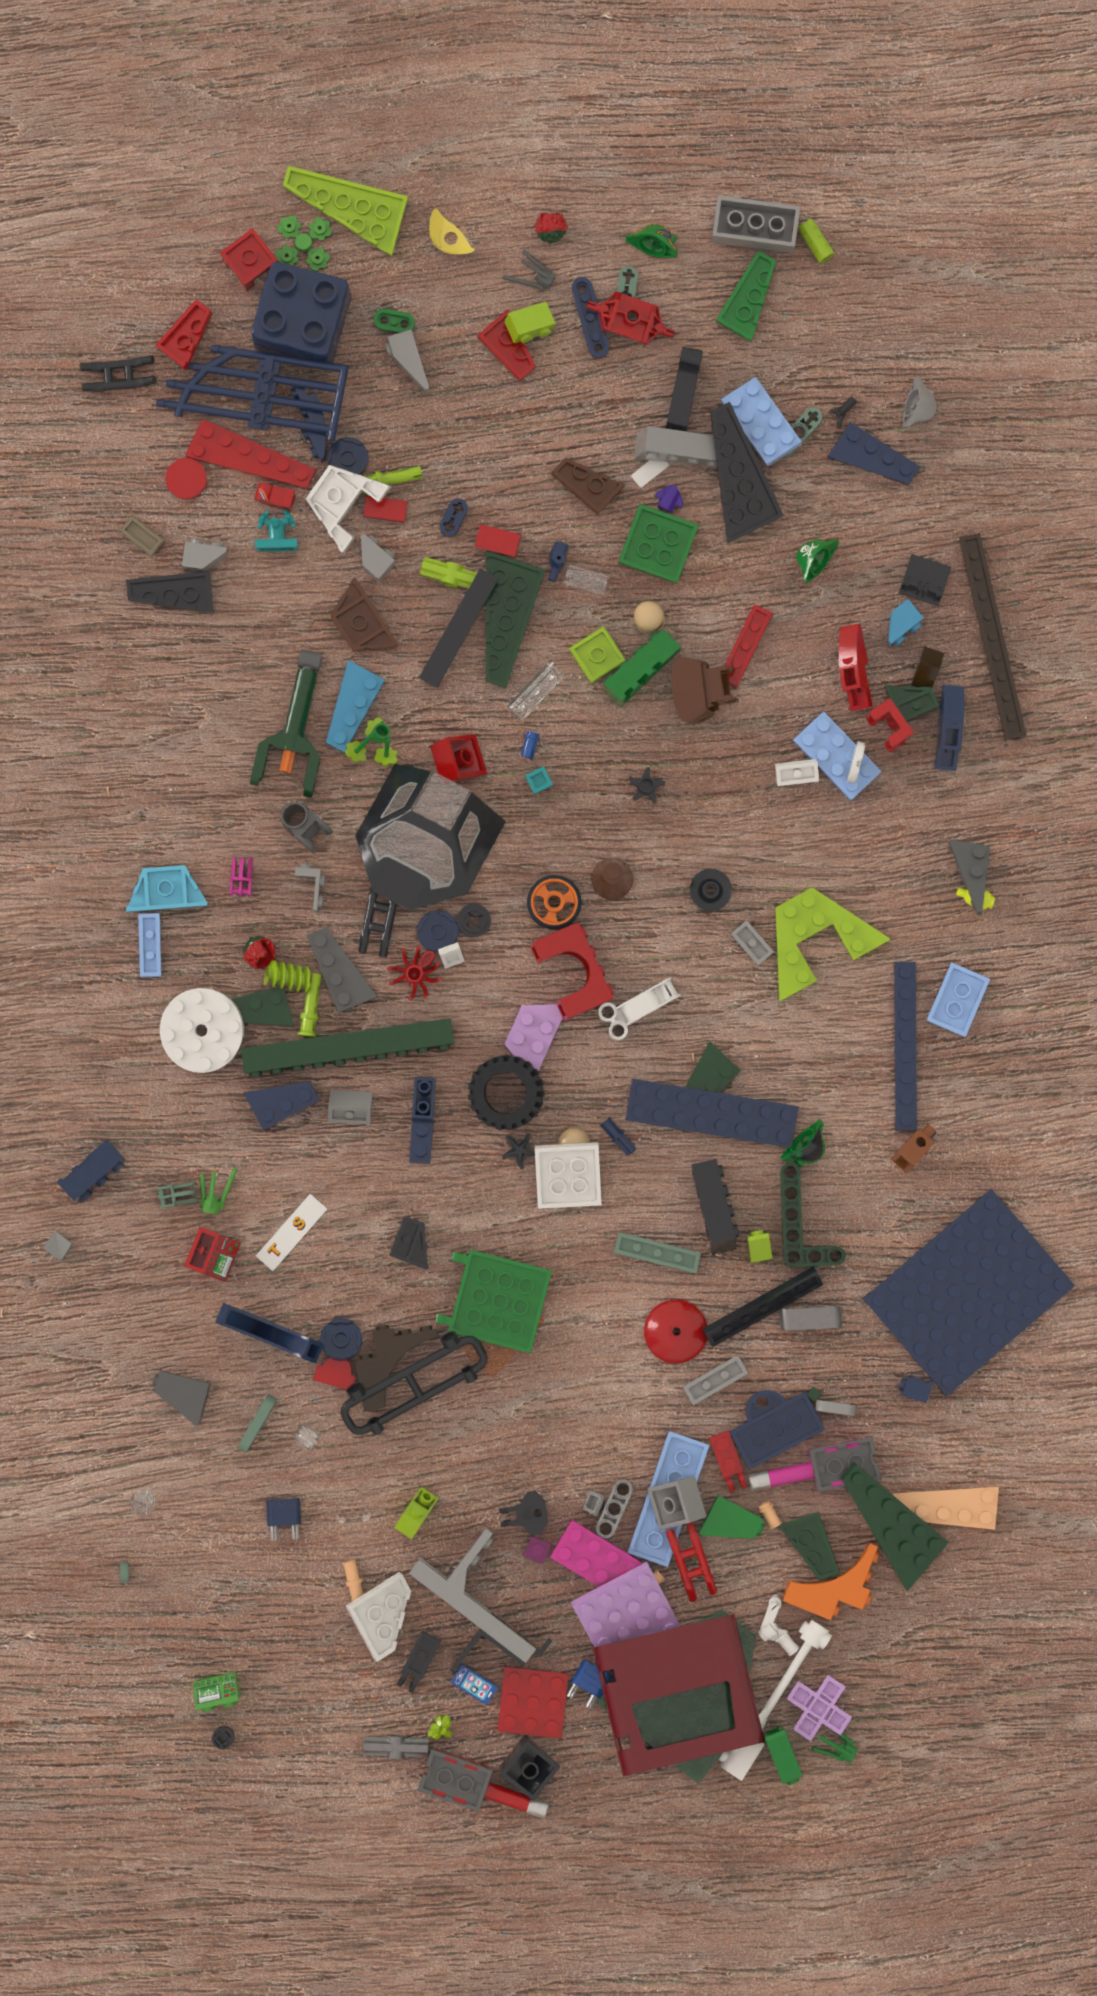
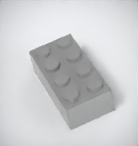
M718 195L711 243L793 254L800 206Z

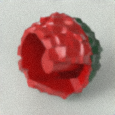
M541 213L535 223V231L542 241L548 242V244L558 242L564 237L568 229L566 219L563 218L562 213H551V215Z
M263 936L250 937L243 949L244 961L255 969H265L272 960H276L275 944L271 939Z

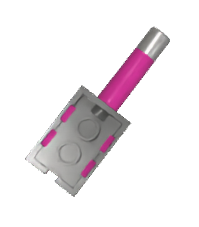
M871 1436L809 1448L810 1462L749 1475L752 1491L814 1479L816 1491L821 1492L845 1487L840 1478L855 1462L875 1480H881L878 1462H873L872 1458L876 1451L873 1437Z

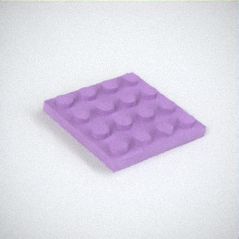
M647 1562L571 1601L594 1647L681 1627Z

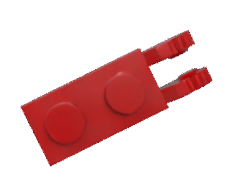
M729 1430L709 1437L722 1477L726 1480L730 1494L735 1492L734 1484L730 1479L731 1475L738 1474L741 1487L743 1489L748 1488Z

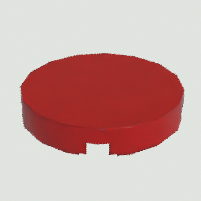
M190 458L178 459L167 469L165 476L166 486L178 499H194L205 490L207 474L202 464Z

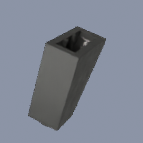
M159 1371V1375L155 1374L152 1386L155 1387L154 1392L193 1424L200 1425L211 1383L165 1371Z

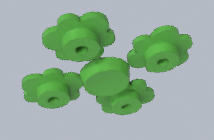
M290 215L288 218H281V224L278 225L277 230L286 239L290 238V236L295 238V247L289 248L285 245L282 247V250H277L275 256L278 262L294 266L299 261L297 257L298 251H308L309 257H307L306 262L310 265V268L313 271H318L320 268L325 269L327 267L326 263L330 260V255L325 253L323 248H318L317 250L311 248L313 245L312 239L318 238L320 241H323L325 237H329L332 234V229L329 227L330 222L323 220L321 217H316L314 223L309 224L311 231L308 235L305 233L299 234L298 229L301 228V223L297 222V218L294 215Z

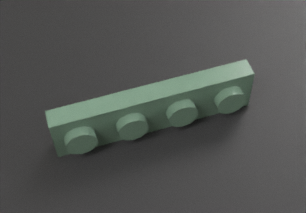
M621 1232L618 1233L614 1249L616 1254L694 1274L697 1272L701 1256L699 1252Z

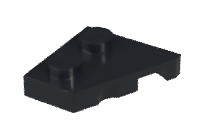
M403 1216L389 1256L428 1270L425 1225L422 1222Z

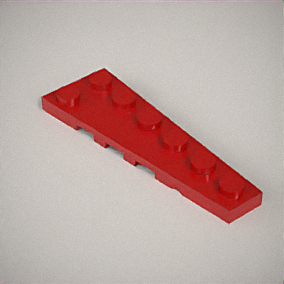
M204 419L201 420L185 454L186 458L241 471L249 475L260 476L264 479L275 480L279 483L308 490L316 472L314 468Z

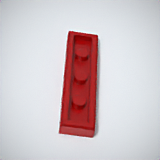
M755 604L724 665L729 666L730 669H735V674H729L728 676L730 686L736 689L773 615L772 612Z

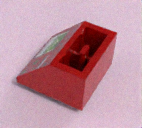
M199 1227L184 1267L226 1282L241 1242Z

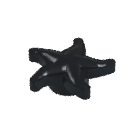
M650 767L646 768L642 778L634 779L632 776L629 777V781L637 788V793L632 798L634 801L646 795L652 799L653 803L657 802L655 789L660 785H664L665 781L652 779L649 773Z
M527 1133L525 1138L520 1141L506 1136V1140L510 1142L511 1149L502 1156V1159L515 1158L520 1169H524L523 1162L525 1158L535 1156V1151L528 1147L530 1134Z

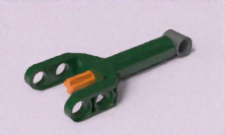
M301 650L298 662L300 669H297L285 727L275 735H271L258 743L250 785L259 786L260 781L263 779L269 749L273 747L274 750L283 751L279 771L284 773L292 772L295 754L301 756L310 755L303 783V796L312 798L321 759L304 733L318 673L315 671L319 672L322 653Z

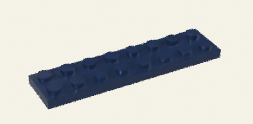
M632 1078L625 1120L790 1148L793 1144L799 1106Z

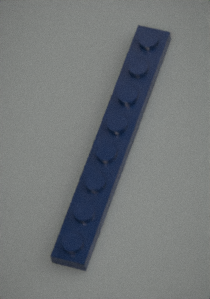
M894 962L895 1131L917 1130L916 962Z

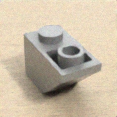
M363 533L361 535L363 569L380 583L396 565L393 559L395 556L386 548L382 550L378 546L379 542L372 535L367 537Z
M200 540L185 541L182 568L186 571L206 572L228 556V549L221 543L213 542L212 545H206Z

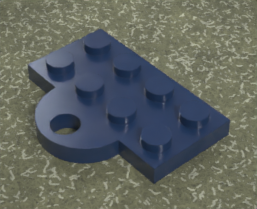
M762 1390L755 1393L747 1402L746 1417L748 1422L729 1432L748 1468L752 1469L822 1432L825 1428L805 1392L785 1401L775 1391ZM759 1396H765L768 1399V1405L765 1408H759L756 1405V1399Z

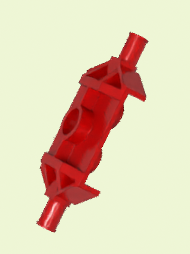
M616 291L604 303L598 304L588 300L586 309L599 314L603 333L609 331L644 343L643 347H646L657 335L673 338L675 330L664 327L659 306ZM632 312L636 314L637 321H630L627 318V313Z

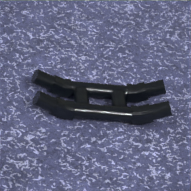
M150 355L108 362L80 363V371H104L105 381L82 383V391L104 392L134 387L141 388L156 384L157 379L155 375L133 379L132 367H142L154 363V356ZM124 368L125 380L113 381L112 369Z
M371 887L358 952H367L370 931L380 932L383 934L379 956L387 957L397 903L389 900V904L376 902L378 893L374 892ZM375 910L387 913L385 925L372 923Z

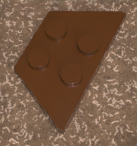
M353 578L337 607L334 608L330 615L351 650L357 652L399 646L357 579Z

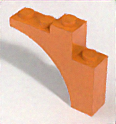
M868 1542L864 1552L855 1564L835 1578L816 1583H801L789 1580L782 1601L828 1620H831L832 1616H837L840 1605L837 1604L838 1601L863 1610L864 1606L868 1607L872 1597L869 1594L870 1589L864 1587L863 1584L864 1582L868 1583L872 1571H869L871 1563H876L880 1553V1551H877L878 1546Z

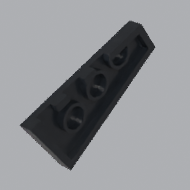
M209 571L126 580L129 602L214 614Z

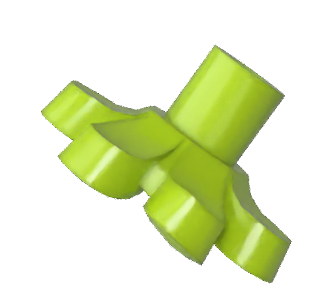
M440 1715L435 1718L436 1724L433 1723L430 1726L428 1736L438 1740L443 1735L446 1739H449L452 1736V1732L448 1729L451 1726V1718L448 1715H445L443 1718Z

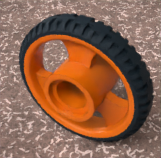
M550 875L539 879L531 887L527 897V908L532 919L541 927L552 930L562 929L572 924L578 917L582 905L581 895L576 885L571 880L559 875ZM560 883L569 888V890L564 895L558 891L549 892L546 884ZM536 896L544 899V907L548 912L544 918H541L535 909L534 899ZM552 897L558 898L561 902L556 908L548 904L549 899ZM565 904H574L572 913L566 919L558 921L556 914L564 909Z

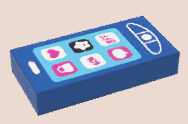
M464 1664L460 1666L451 1681L452 1684L485 1705H488L498 1689L497 1685Z

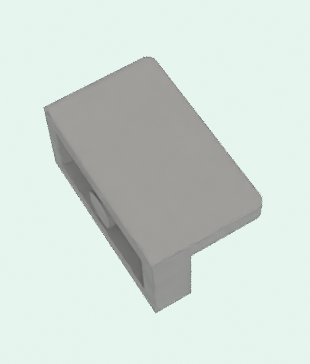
M330 1090L328 1122L370 1125L372 1092Z

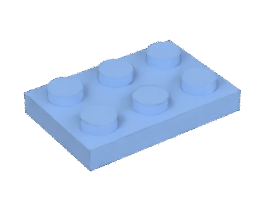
M951 962L926 1021L965 1038L990 979Z

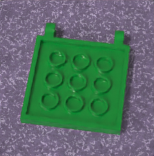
M469 1250L468 1255L453 1252L452 1261L466 1264L452 1317L437 1314L435 1322L450 1326L448 1332L455 1331L457 1335L473 1336L480 1341L531 1354L552 1271L474 1250Z

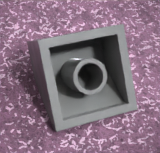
M694 1475L648 1488L660 1530L691 1523L706 1517Z

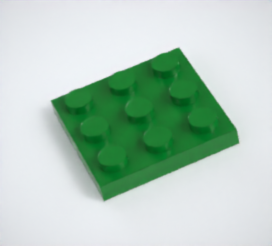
M639 504L618 563L677 584L699 525Z

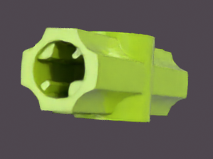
M424 557L420 575L438 580L449 587L469 589L477 572L464 569L463 566L453 562L444 563Z

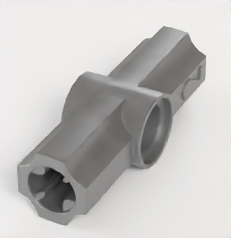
M387 1735V1737L364 1736L363 1755L386 1756V1758L404 1759L405 1757L428 1758L429 1738H407L404 1735Z

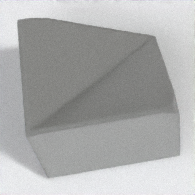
M55 1231L43 1249L62 1261L74 1243L58 1231Z

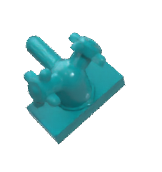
M266 510L259 517L257 528L261 529L263 524L268 526V539H255L256 551H298L297 539H285L284 527L288 524L292 528L296 527L294 517L287 510H283L285 517L282 519L276 517L270 519L268 517L270 511Z

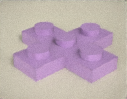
M829 1675L826 1676L817 1692L797 1681L786 1698L804 1711L793 1730L810 1742L822 1724L841 1735L852 1718L835 1706L845 1686Z

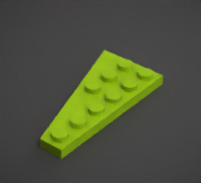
M292 166L287 167L283 188L393 257L408 196Z

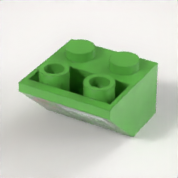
M237 1671L193 1682L196 1710L202 1709V1713L215 1710L217 1705L223 1704V1708L234 1706L242 1697Z

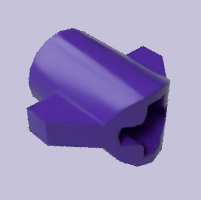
M668 485L666 488L657 491L655 498L660 499L657 507L664 512L672 514L675 506L682 508L684 505L681 494L675 485Z

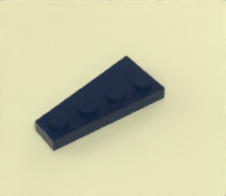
M851 422L827 457L832 460L841 461L849 466L864 469V471L882 475L884 478L905 485L910 484L920 469L919 465Z

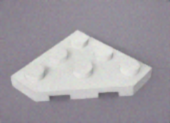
M400 1572L346 1605L372 1657L377 1662L395 1651L398 1632L402 1627L406 1613L404 1610L407 1600L410 1598L411 1590Z

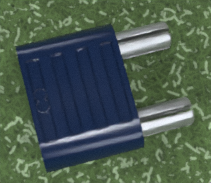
M300 1498L266 1500L267 1526H270L271 1541H274V1533L275 1541L278 1540L277 1526L291 1525L292 1539L294 1540L296 1525V1540L299 1539V1524H301Z

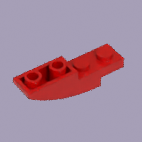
M861 623L840 627L839 635L842 690L847 691L851 711L873 707L865 665L869 663Z

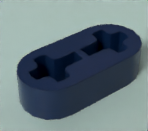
M457 498L452 500L441 520L440 530L445 537L455 536L467 515L468 507L463 499ZM462 504L464 511H459L457 516H454L455 508L453 506ZM451 519H453V528L455 529H450L449 532H446L444 525H449Z

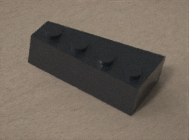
M716 1159L691 1164L697 1195L700 1198L702 1216L705 1218L707 1237L710 1238L711 1254L716 1255L736 1250V1237H739L737 1224H732L731 1217H734L732 1204H727L726 1197H729L727 1184H722L721 1177H724L722 1164L718 1165Z

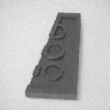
M326 927L307 935L338 1013L378 998Z

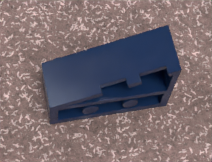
M310 1081L243 1092L264 1131L321 1102Z
M105 1140L86 1156V1159L81 1164L72 1168V1172L64 1179H59L57 1183L73 1201L80 1202L82 1200L85 1202L93 1195L91 1191L96 1186L100 1188L109 1180L107 1176L110 1173H117L124 1166L122 1162L126 1159L109 1140Z

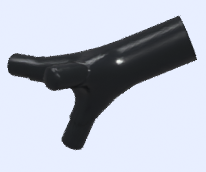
M850 397L841 407L830 410L831 414L836 413L839 416L837 421L838 429L841 428L846 413L857 403L853 397Z

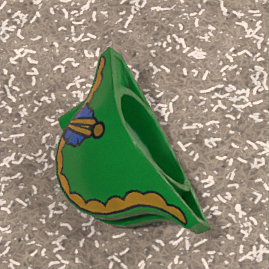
M648 224L641 230L626 236L625 242L649 256L677 258L678 250L674 246L677 237L671 235L668 228L661 224Z

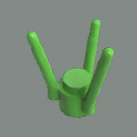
M236 1168L233 1169L220 1201L219 1197L214 1196L216 1172H212L209 1195H206L204 1174H200V1206H203L202 1212L219 1214V1209L224 1208L225 1199L237 1172Z

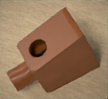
M926 1125L922 1131L917 1129L890 1160L907 1173L934 1144L931 1139L937 1133L936 1130L930 1125Z

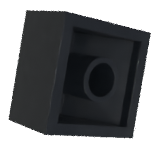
M524 1735L499 1766L498 1770L502 1777L534 1801L558 1771L560 1765L540 1746Z

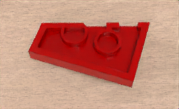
M196 299L155 346L186 371L213 313Z

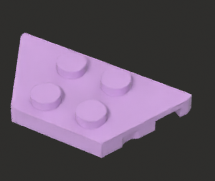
M557 1005L521 1006L504 1044L515 1057L519 1056L523 1060L529 1061L538 1071L562 1020Z

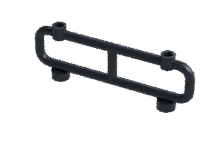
M455 1331L445 1333L440 1339L444 1346L443 1348L365 1390L361 1383L352 1384L346 1390L350 1399L343 1403L340 1411L341 1418L351 1433L356 1435H363L370 1431L374 1435L380 1434L384 1430L383 1424L463 1380L466 1383L474 1382L478 1378L476 1373L485 1367L488 1359L481 1342L473 1336L458 1338ZM471 1344L479 1356V1361L476 1364L465 1366L460 1373L422 1392L413 1373L464 1345ZM406 1379L416 1397L380 1417L369 1419L367 1424L363 1426L355 1425L349 1415L350 1408L400 1380Z

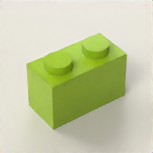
M547 302L510 312L504 321L514 344L529 342L537 336L546 337L551 334L556 324Z

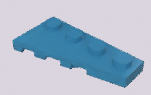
M348 660L326 744L345 754L347 743L353 740L385 682L383 678Z

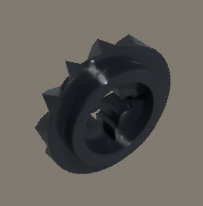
M469 904L459 912L457 923L462 933L476 938L488 931L491 917L484 906ZM469 913L474 917L482 915L478 920L480 928L474 924L466 926L471 921Z

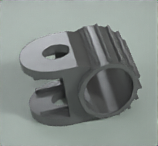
M291 801V803L285 804L286 806L282 808V813H280V821L283 827L314 854L316 847L309 840L320 829L327 836L332 835V829L315 813L311 812L303 802ZM299 812L306 813L305 819L301 824L297 826L289 825L290 819L294 814Z

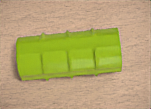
M813 219L807 220L797 228L820 264L835 255Z

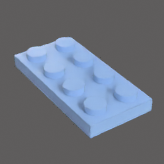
M756 377L721 399L723 405L728 402L731 403L748 441L767 467L802 445V441Z
M824 711L793 739V742L810 759H817L818 768L850 801L882 772L864 754L856 782H847L856 744Z

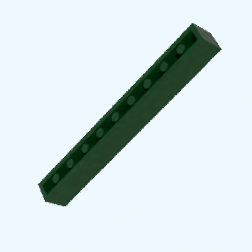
M451 1018L245 1047L241 1048L244 1074H249L250 1078L260 1077L262 1072L270 1071L271 1075L281 1074L283 1069L291 1068L292 1072L302 1071L304 1066L312 1065L313 1069L323 1068L325 1063L333 1062V1066L344 1065L346 1060L354 1059V1063L365 1062L367 1057L375 1056V1060L388 1058L387 1054L396 1053V1057L409 1055L408 1051L417 1050V1054L430 1052L429 1048L438 1047V1051L451 1049L450 1045H454Z

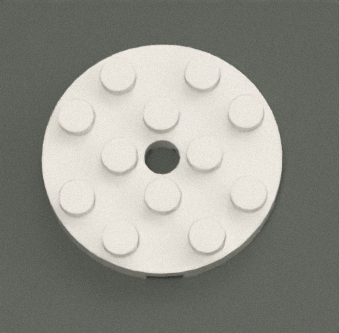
M208 988L191 989L179 994L166 1007L160 1023V1038L165 1052L178 1066L197 1073L212 1072L229 1064L238 1054L244 1038V1022L236 1004L225 994ZM200 1024L205 1025L207 1028V1034L203 1037L197 1034V1027Z

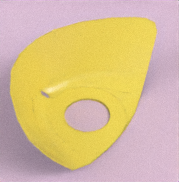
M435 208L432 211L429 225L430 237L434 245L441 251L450 254H468L475 251L463 233L446 220L439 210ZM448 232H454L457 235V242L453 245L447 244L444 240Z

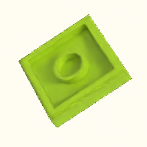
M604 626L569 648V651L591 684L626 661Z

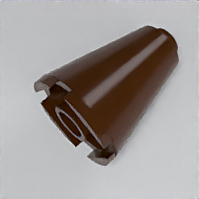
M616 858L605 859L599 862L592 872L591 882L593 889L604 899H621L632 888L633 873L624 861Z

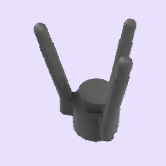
M523 250L522 253L539 268L524 259H521V263L537 273L535 280L538 282L535 283L506 275L502 276L505 280L535 287L542 291L544 287L546 289L550 288L556 274L552 273V270L546 268L526 250Z

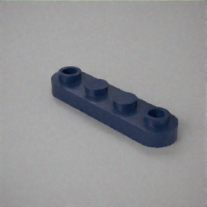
M580 277L572 284L574 301L589 354L596 359H601L608 354L609 343L606 332H602L599 314L586 309L588 300L597 303L592 283L589 279ZM584 287L586 291L581 293L578 289ZM601 346L602 350L598 352L595 350V347Z

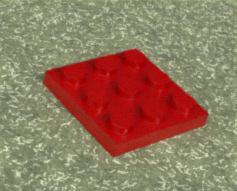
M505 1666L498 1732L561 1739L568 1673Z

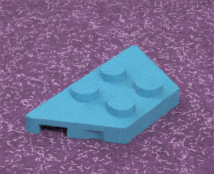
M185 865L143 868L129 905L126 907V912L208 906V903Z

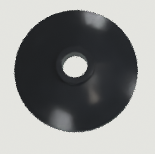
M716 869L700 871L695 875L690 884V896L693 902L699 908L707 911H715L724 907L732 894L730 880L723 872ZM708 887H712L714 889V893L710 895L707 893L706 889Z

